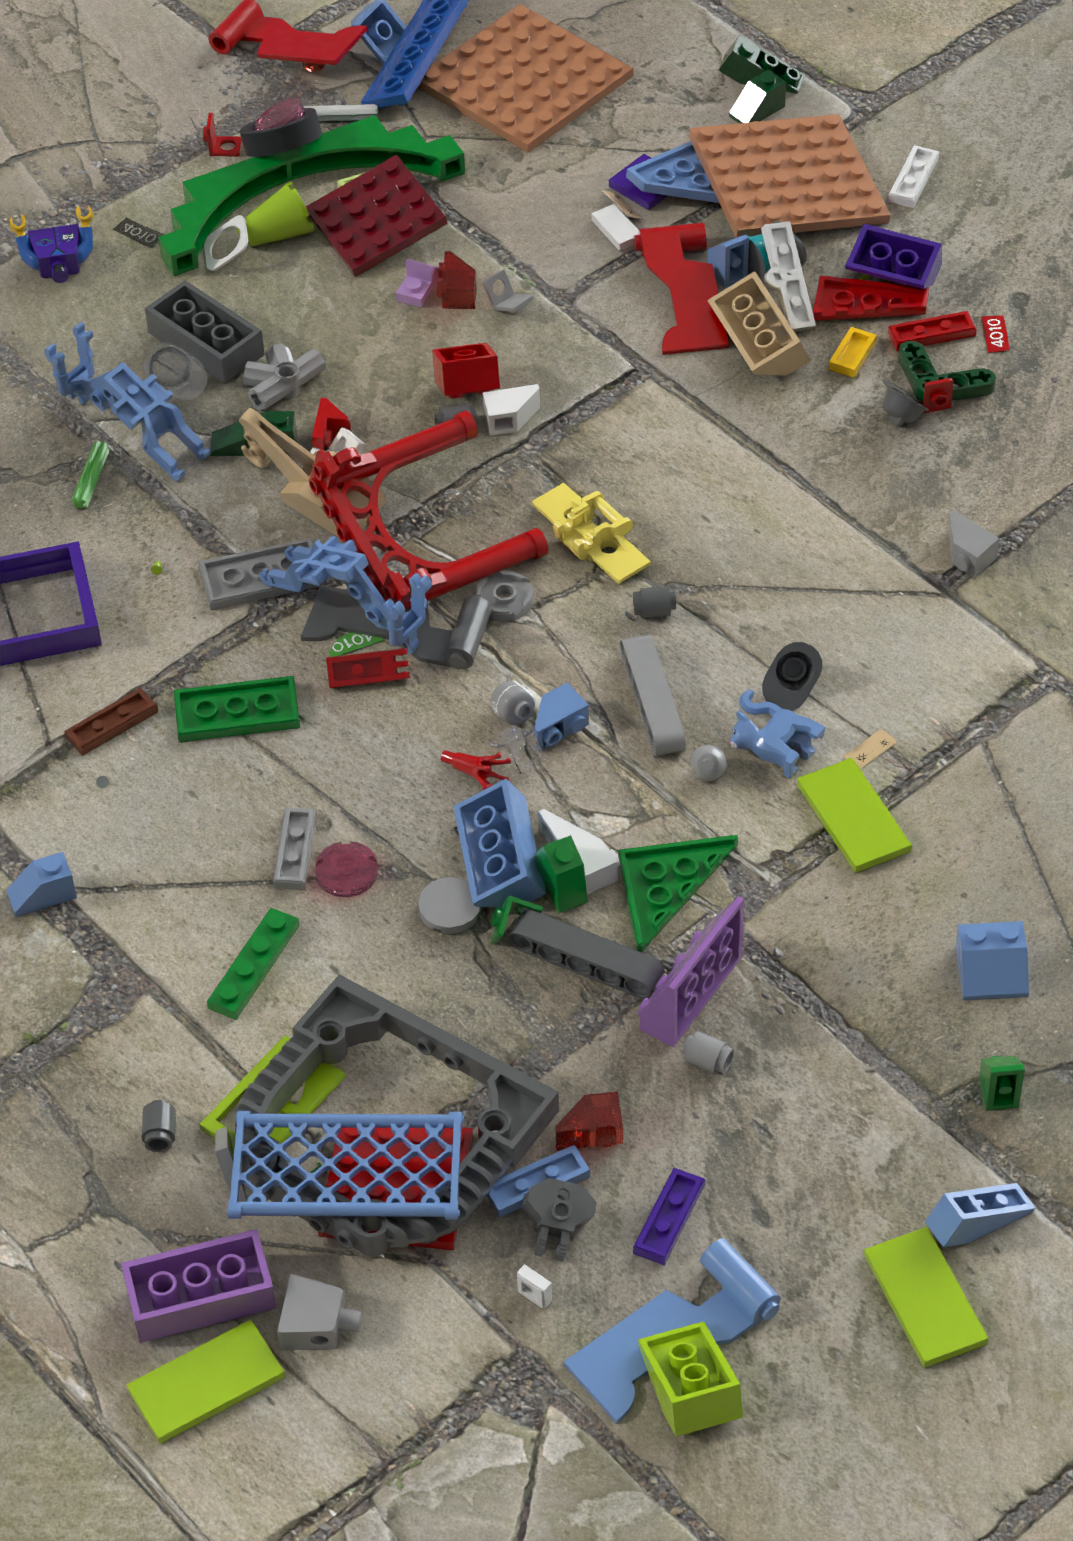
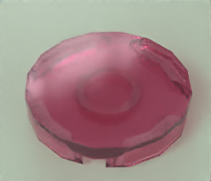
M287 98L262 113L254 126L256 130H264L287 124L289 121L293 122L302 116L305 108L299 98Z
M349 841L350 844L342 845L341 842H338L323 849L315 863V875L319 886L331 895L347 898L360 895L369 890L377 880L378 865L375 854L367 846Z

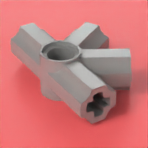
M282 343L274 344L265 353L268 364L247 361L243 383L255 386L248 391V398L253 406L261 412L282 398L291 399L296 397L300 393L301 385L326 369V362L322 358L321 353L315 349L293 360L289 347L283 346Z

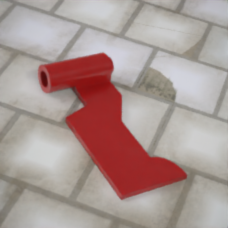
M243 0L209 35L208 40L216 52L224 55L228 54L241 40L262 42L257 52L258 58L337 65L368 31L367 26H351L341 29L335 34L297 31L282 18L264 17L262 9L256 1Z
M704 222L639 229L638 235H634L635 251H640L641 256H644L646 267L669 288L677 325L671 327L665 333L662 342V354L729 348L726 329L707 301L718 294L713 264L685 260L683 257V252L707 249Z

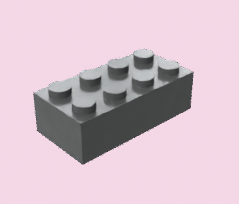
M186 280L145 308L149 334L224 384L245 370L247 361L256 362L265 355L262 330Z

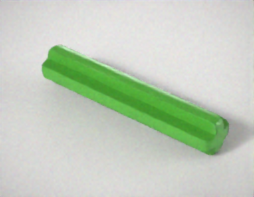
M96 441L93 444L72 498L73 506L76 509H86L88 507L109 453L106 442Z

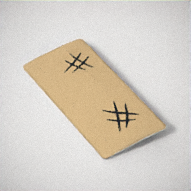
M603 191L627 217L641 219L617 193Z
M880 729L843 757L845 759L852 757L858 767L862 769L896 744L897 741Z

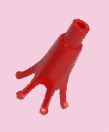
M444 750L441 754L442 762L450 764L454 769L474 777L482 785L483 790L492 786L486 780L488 777L499 780L507 779L509 781L508 777L501 776L492 771L493 765L511 763L510 758L496 760L501 758L502 754L500 752L492 756L479 757L461 752L453 753Z

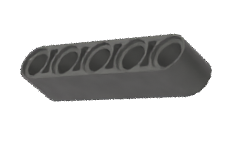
M533 910L522 912L507 937L509 943L523 953L638 998H648L664 972L663 965L652 956Z

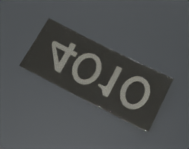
M127 217L113 228V230L150 248L159 241V236L165 235Z

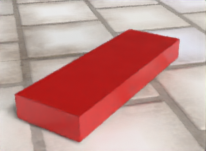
M968 311L888 326V334L896 351H899L901 344L907 341H916L923 346L974 337L977 331Z

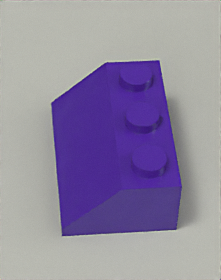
M863 224L845 269L925 289L934 284L941 268L942 244Z

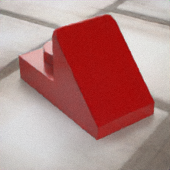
M321 397L312 433L313 448L327 451V447L331 446L333 439H335L340 429L345 428L351 431L350 419L327 398Z

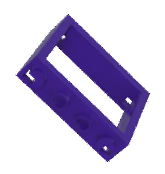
M79 541L0 557V584L73 570L85 624L1 640L0 666L102 646Z

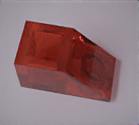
M445 251L444 262H439V279H442V281H437V297H442V309H475L477 296L476 270L451 251Z
M618 1091L584 1095L555 1126L556 1151L564 1150L573 1145L579 1150L587 1147H611L615 1144H623V1121Z

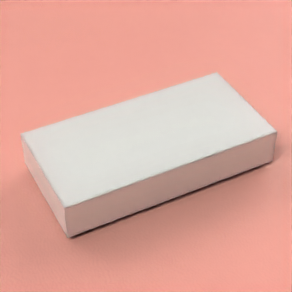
M615 204L591 213V221L619 251L634 245V235H638V229Z

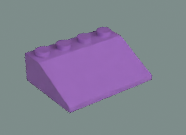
M738 896L709 921L702 932L697 931L690 947L685 954L680 953L673 964L671 972L667 976L663 975L660 978L654 994L650 999L645 998L638 1010L641 1031L672 1047L683 1036L742 958L743 898Z

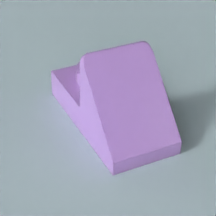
M407 259V276L396 292V301L422 308L443 274V269Z

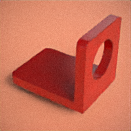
M209 113L207 126L203 128V141L208 142L209 156H240L241 137L216 136L214 115ZM233 143L235 147L230 150H224L221 148V145Z
M952 378L927 382L924 389V402L919 401V403L926 407L929 412L951 408Z

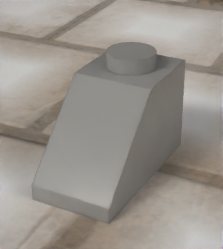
M952 510L949 513L948 540L952 564L975 578L997 559L999 538L955 510Z

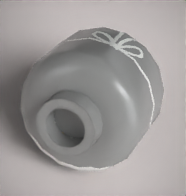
M506 681L500 684L493 691L490 700L491 709L494 714L510 725H520L526 722L532 716L536 706V699L533 693L517 681Z

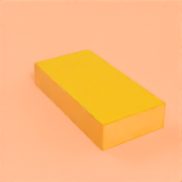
M851 327L831 357L828 370L855 378L875 346L877 335Z

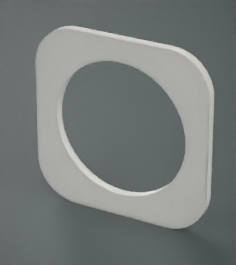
M238 215L212 232L205 240L204 251L208 270L216 271L246 249L249 239L246 220L243 216ZM230 228H239L240 239L235 249L222 259H214L212 257V248L218 237Z

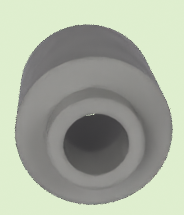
M697 1031L694 1036L689 1035L682 1050L686 1054V1062L714 1074L717 1072L725 1074L734 1057V1049L728 1047L727 1042Z

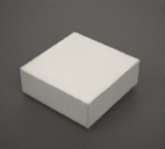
M524 1264L517 1272L518 1292L539 1307L546 1309L552 1302V1283Z

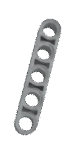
M651 634L621 639L620 649L623 663L654 756L685 751L684 731Z

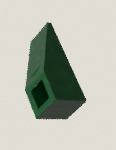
M740 35L725 53L718 69L721 73L744 85H747L749 80L769 69L786 82V92L795 94L798 93L805 76Z

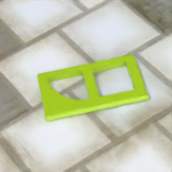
M284 1035L204 1118L199 1124L200 1130L215 1139L216 1130L226 1127L220 1121L237 1105L246 1092V1088L256 1080L258 1074L269 1065L270 1060L282 1050V1046L291 1038ZM320 1064L305 1081L304 1091L298 1103L294 1105L288 1101L278 1114H312L346 1078V1074L332 1064ZM274 1127L273 1132L269 1136L281 1144L292 1134L289 1132V1127ZM228 1128L233 1148H235V1132Z

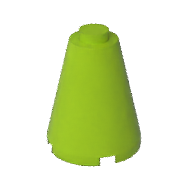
M292 182L285 184L245 217L248 243L251 247L315 231L313 222H309L307 218L309 213L296 188H293Z

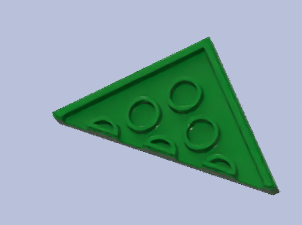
M738 835L618 850L620 870L637 951L643 952L732 853L738 846Z

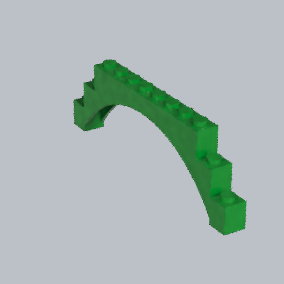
M376 115L324 132L318 139L301 147L278 154L252 157L182 182L186 204L170 209L174 231L158 237L161 258L173 276L199 268L198 257L204 247L205 240L229 215L252 198L288 181L332 170L374 168L397 155L409 171L438 177L442 182L465 174L464 152L451 135L426 143L413 125L388 133Z

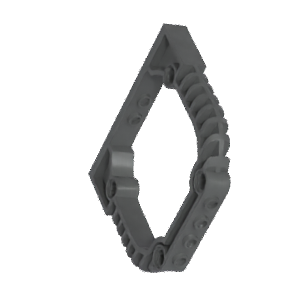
M339 974L292 1028L293 1037L282 1046V1050L270 1060L269 1065L246 1088V1092L240 1099L237 1111H251V1114H278L320 1064H336L341 1062L348 1053V1047L360 1043L378 1041L386 1032L415 1046L424 1055H432L443 1061L450 1069L459 1070L488 1086V1100L491 1108L484 1110L479 1115L477 1124L479 1141L460 1163L458 1193L460 1215L458 1220H445V1217L298 1216L307 1221L316 1231L321 1233L325 1231L335 1237L344 1247L354 1248L369 1256H377L383 1254L389 1247L408 1248L409 1244L413 1243L428 1244L434 1242L438 1237L451 1234L460 1224L467 1221L475 1208L481 1204L486 1194L492 1190L498 1179L504 1175L506 1169L509 1166L514 1168L559 1112L558 1091ZM235 1119V1135H236V1126H237V1125H236V1119ZM245 1127L244 1144L249 1143L258 1135L255 1132V1127ZM270 1137L276 1144H280L277 1140ZM262 1141L250 1151L257 1158H264L274 1149L267 1142ZM243 1156L244 1172H246L256 1163L248 1156ZM276 1156L266 1166L274 1173H279L288 1166V1162L282 1156ZM258 1170L247 1180L255 1187H261L271 1177L263 1170ZM297 1170L291 1171L282 1178L291 1188L296 1187L306 1179ZM274 1185L263 1195L266 1197V1201L282 1202L287 1192L281 1186ZM308 1185L298 1193L301 1202H317V1198L322 1194L314 1185ZM446 1186L436 1194L440 1199V1203H450L451 1186ZM336 1191L332 1194L336 1202H351L350 1199ZM370 1199L371 1202H384L378 1199Z

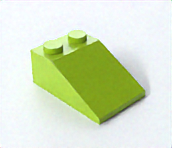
M704 1321L638 1339V1346L663 1414L676 1437L743 1418L741 1385Z

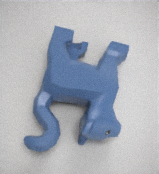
M751 689L746 690L739 699L741 708L748 714L761 715L768 713L772 718L760 730L739 710L736 714L738 721L732 729L730 745L734 749L751 750L762 760L780 765L784 769V775L790 779L798 771L795 762L799 758V754L790 747L793 746L799 749L801 757L808 760L815 753V749L811 745L812 738L817 739L819 737L822 739L826 727L810 718L797 715L791 710L782 709L771 702L752 703L751 699L755 693Z

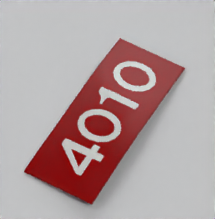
M1004 315L981 316L988 353L1010 351Z

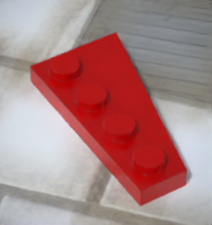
M820 275L812 313L815 321L926 314L930 287L922 289L903 284Z

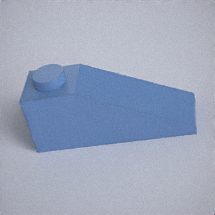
M1012 1183L945 1193L925 1220V1223L941 1245L949 1247L968 1244L1033 1213L1036 1208L1019 1185Z

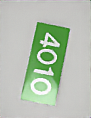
M348 633L339 637L328 653L331 657L340 656L384 641V639L358 633Z

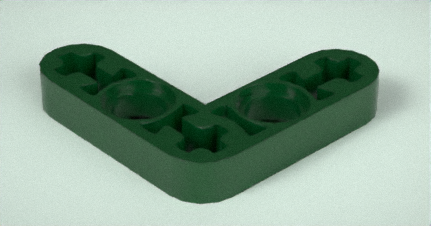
M907 341L902 343L899 348V363L916 398L922 403L924 402L925 384L942 379L952 378L953 384L962 386L961 388L953 387L952 401L986 396L995 389L996 375L989 369L979 368L938 375L922 344L916 341ZM921 370L925 371L926 374H918L914 371Z

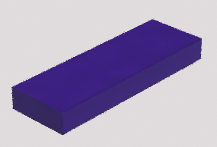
M675 1167L673 1168L633 1246V1254L665 1266L705 1186L704 1178Z

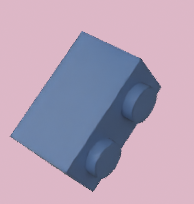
M1023 921L958 925L955 951L963 1000L1029 997L1028 952Z

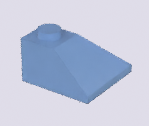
M374 0L351 20V26H367L368 31L361 39L380 63L384 65L405 31V24L385 0Z

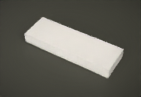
M914 145L889 193L888 202L914 208L939 159V151Z

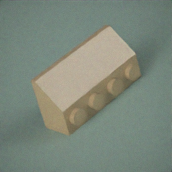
M755 271L707 300L753 374L787 376L811 361L801 341Z

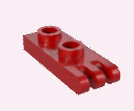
M407 648L326 657L329 688L410 678V672L398 673L397 671L399 667L409 666L408 660L396 661V656L408 654Z

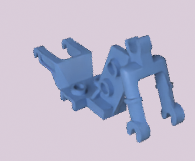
M83 322L77 324L72 330L77 342L80 364L68 374L64 362L65 354L63 352L58 354L54 343L44 349L47 360L53 364V376L56 379L58 392L63 396L69 395L71 399L78 396L81 405L91 400L101 411L112 407L111 411L130 430L142 423L143 450L173 480L179 481L185 476V471L183 469L179 471L176 460L160 446L158 439L165 433L171 432L175 434L200 460H205L211 455L209 448L206 450L203 448L202 439L186 425L181 410L177 406L167 403L172 398L173 392L171 390L166 391L156 382L157 377L154 374L142 381L122 362L116 368L91 379L95 374L92 360L93 351L90 349L89 341L93 338V332L91 330L86 332Z
M332 536L324 544L318 539L313 543L312 549L297 546L294 549L293 546H289L284 551L287 559L292 562L287 571L272 569L269 572L265 568L259 574L260 579L265 585L293 592H300L308 584L319 586L327 581L329 577L343 580L349 594L364 609L366 617L376 627L389 630V643L392 646L400 647L405 643L408 646L409 654H412L419 647L417 629L424 623L426 618L427 599L425 598V593L432 587L430 578L427 575L421 578L418 573H415L409 579L411 585V610L405 612L401 601L395 604L391 599L385 601L363 571L369 564L365 554L356 553L357 548L353 540H348L343 544L339 543L337 537Z

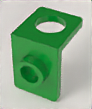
M509 895L501 904V907L496 908L494 911L491 926L495 927L491 943L496 944L503 937L509 912L521 915L525 909L519 907H524L542 913L543 907Z

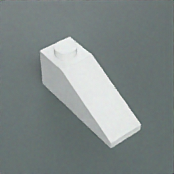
M545 809L538 811L539 832L547 843L570 835L572 836L584 863L587 894L618 881L619 858L613 849H608L602 839Z

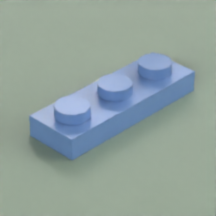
M573 1145L502 1176L494 1184L492 1190L486 1194V1197L500 1218L522 1208L524 1194L529 1191L531 1186L548 1178L577 1184L590 1178V1169L576 1146Z

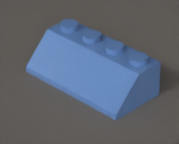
M504 779L453 806L472 902L476 907H501V904L509 895L531 902L546 894L544 881L533 858L537 848L526 797L507 779Z

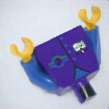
M88 206L89 214L85 217L81 216L80 207L76 208V215L81 222V227H79V224L30 230L27 231L28 235H25L24 232L26 228L25 216L21 214L22 225L20 226L14 225L11 217L10 229L17 234L15 240L21 260L33 270H38L42 278H52L57 283H63L68 280L69 275L79 273L80 264L86 261L93 250L92 227H89V223L94 218L91 207Z

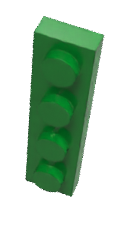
M270 907L207 1000L208 1009L237 1020L299 928V918Z

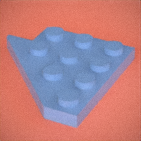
M691 141L627 169L626 178L642 192L719 203Z

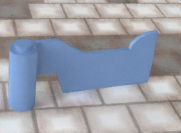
M722 1238L713 1242L700 1258V1263L722 1285L720 1292L697 1307L665 1290L564 1361V1366L616 1424L629 1413L634 1404L635 1387L633 1384L648 1374L638 1346V1339L704 1321L717 1345L728 1344L763 1319L765 1321L770 1320L779 1311L780 1295L726 1239Z

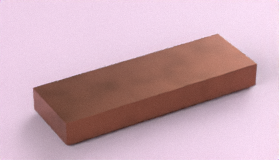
M140 687L65 730V738L83 756L158 713V706Z

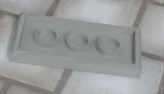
M312 537L198 561V568L210 610L294 593L293 591L265 585L260 579L259 574L265 568L269 572L272 569L287 571L292 562L287 559L284 551L289 546H293L294 549L297 546L312 549L314 543ZM326 582L319 586L308 584L303 590L321 587V585L326 586Z

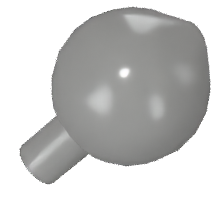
M708 744L702 745L693 751L690 757V764L697 779L703 782H712L722 777L726 771L727 760L720 748Z

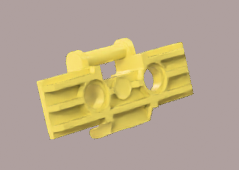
M562 483L532 501V505L553 524L556 538L580 560H588L591 563L595 562L618 584L651 565V561L624 537L633 528V521L628 517L624 518L604 500V495L599 491L581 498L565 483ZM594 509L599 510L613 524L604 522L599 526L595 525L591 520L594 518ZM605 547L616 549L614 553L610 554L604 553L601 550Z

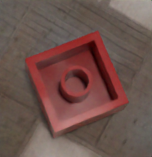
M487 342L432 349L435 383L444 396L457 399L464 397L465 393L476 392L478 395H483V392L500 389L498 356Z

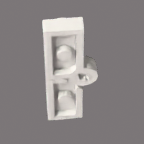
M789 221L765 224L761 230L771 267L764 275L765 286L772 291H777L782 314L794 332L811 330L816 324L791 223Z

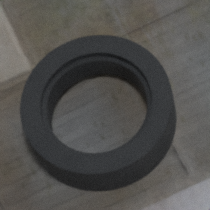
M299 108L272 114L255 120L239 130L245 153L249 157L268 156L306 145L322 135L318 116L314 108Z

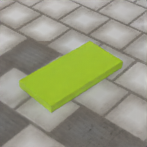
M852 757L797 778L798 788L855 873L911 852L912 844Z
M928 1227L864 1249V1257L923 1368L988 1345L989 1338Z
M252 1319L135 1379L126 1384L127 1391L159 1444H162L284 1379L285 1372Z

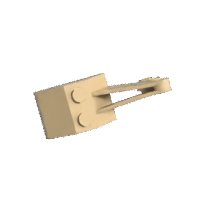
M248 408L239 419V422L244 427V438L250 446L249 449L245 445L241 447L243 454L259 468L268 467L271 459L289 481L280 492L282 502L338 537L335 523L332 518L329 519L325 515L321 499L318 494L315 495L309 486V478L317 451L314 454L310 453L269 423L257 411ZM282 449H284L289 455H291V456H292L296 461H298L303 467L300 468ZM329 451L332 457L336 454L335 451ZM369 478L360 480L370 487L373 485ZM379 490L378 508L380 510L385 504L384 494ZM352 491L347 494V498L354 507L365 508L368 505L369 499L361 493ZM370 514L366 518L356 519L362 530L367 525L366 521Z

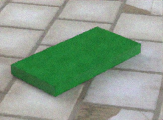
M294 676L173 690L179 742L300 728Z

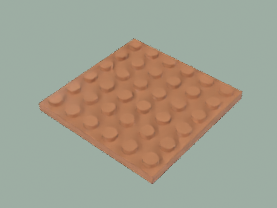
M519 4L430 66L418 88L528 153L632 78L633 68Z
M839 114L690 128V141L736 238L743 235L748 237L762 234L761 228L765 224H772L775 220L780 222L790 221L793 233L863 226V224L877 225L889 223L890 213Z

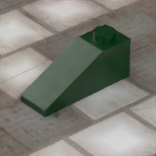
M265 411L260 413L269 423L297 442L295 411ZM240 422L212 432L210 456H245L241 447L245 445L249 449L250 446L244 438V427Z

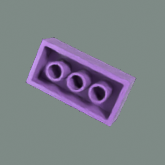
M257 1229L121 1263L139 1343L276 1309L273 1285Z

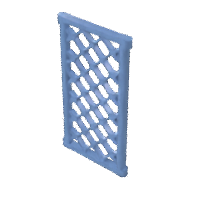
M237 1111L235 1116L237 1126L231 1191L227 1209L228 1219H242V1216L445 1217V1220H458L460 1215L458 1205L462 1122L464 1121L462 1112H449V1114H251V1111ZM245 1127H255V1132L258 1135L249 1143L244 1144ZM274 1127H289V1132L292 1134L291 1137L281 1144H276L268 1137L273 1132ZM308 1128H323V1132L326 1134L316 1144H310L302 1137ZM342 1128H357V1132L360 1134L351 1144H344L337 1137ZM376 1128H391L392 1133L395 1135L385 1144H378L371 1137ZM410 1128H425L426 1133L429 1135L417 1145L411 1143L405 1137L409 1133ZM444 1128H453L452 1145H448L439 1137L443 1133ZM262 1141L267 1142L274 1149L264 1158H257L250 1151ZM298 1141L308 1150L300 1157L294 1159L284 1150ZM328 1142H334L342 1149L341 1152L331 1159L326 1158L318 1151ZM363 1142L370 1143L376 1149L366 1159L360 1158L353 1152ZM397 1142L404 1143L411 1150L401 1159H396L387 1152ZM432 1142L438 1143L445 1149L435 1159L428 1158L421 1151ZM248 1156L256 1164L246 1172L241 1173L242 1157ZM276 1156H282L290 1163L279 1173H274L266 1166ZM311 1156H316L324 1163L314 1173H308L300 1166L301 1163ZM345 1156H350L358 1163L349 1173H343L335 1166ZM380 1156H384L393 1164L383 1173H377L369 1166L370 1163ZM417 1156L427 1166L418 1173L413 1174L403 1165L411 1158ZM447 1157H452L451 1174L445 1173L438 1166ZM258 1170H263L271 1177L261 1187H255L247 1180ZM297 1170L306 1179L296 1187L291 1188L282 1178L291 1171ZM326 1171H333L340 1180L331 1187L325 1188L316 1180ZM360 1171H367L375 1178L364 1188H359L351 1181ZM395 1171H401L409 1178L399 1188L392 1187L385 1180ZM430 1171H435L444 1179L434 1188H428L420 1181ZM240 1185H245L253 1192L248 1197L247 1202H238ZM274 1185L281 1186L287 1192L282 1202H267L263 1194ZM308 1185H314L322 1192L317 1198V1202H301L298 1193ZM343 1185H348L357 1193L351 1202H336L332 1194ZM378 1185L384 1186L391 1193L386 1202H371L367 1194ZM416 1185L426 1195L422 1197L421 1203H405L402 1193L411 1186ZM446 1186H451L450 1203H440V1199L436 1194Z

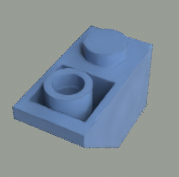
M568 682L542 695L534 727L535 749L538 752L548 746L557 744L561 739L574 732H579L589 725V705Z

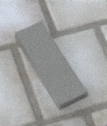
M285 808L273 878L275 889L305 890L317 817L316 809Z

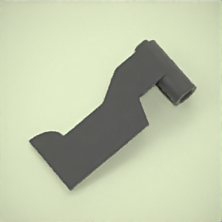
M321 585L301 635V641H323L332 638L338 631L389 640V630L376 627L366 617L362 606L349 594L347 589ZM478 596L465 598L454 629L451 631L430 627L427 603L425 621L417 629L419 647L411 655L425 663L456 669L470 668L474 663L492 612L491 604ZM403 643L400 647L407 648L408 652V646Z

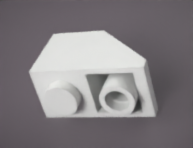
M538 384L483 392V412L490 436L518 432L540 409Z

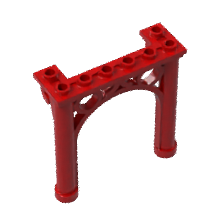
M467 410L455 414L453 419L359 455L356 448L349 447L339 451L333 457L329 451L324 452L321 449L317 451L309 478V486L315 495L318 494L321 499L325 515L329 519L332 518L335 523L339 539L343 543L348 540L354 541L357 548L356 553L365 554L369 563L363 571L385 601L388 599L393 600L394 604L401 601L405 611L411 609V585L409 579L415 573H418L421 578L427 575L432 582V587L425 593V598L428 602L528 559H538L546 556L549 551L544 534L540 529L534 528L459 560L441 563L421 559L406 551L392 538L385 528L378 508V492L382 482L390 473L403 466L476 438L478 435L477 424L472 414ZM377 474L372 487L360 481ZM352 491L361 493L369 499L368 505L365 508L354 507L347 498V494ZM370 514L366 521L368 528L363 532L356 519L366 518ZM372 546L381 549L383 553L389 552L384 554L380 561ZM399 561L407 565L408 574L403 578L400 572L390 571L387 563Z

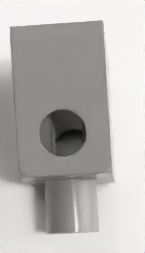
M290 1274L277 1330L280 1350L334 1349L338 1345L341 1330L360 1332L363 1311L345 1309L344 1290L340 1287Z

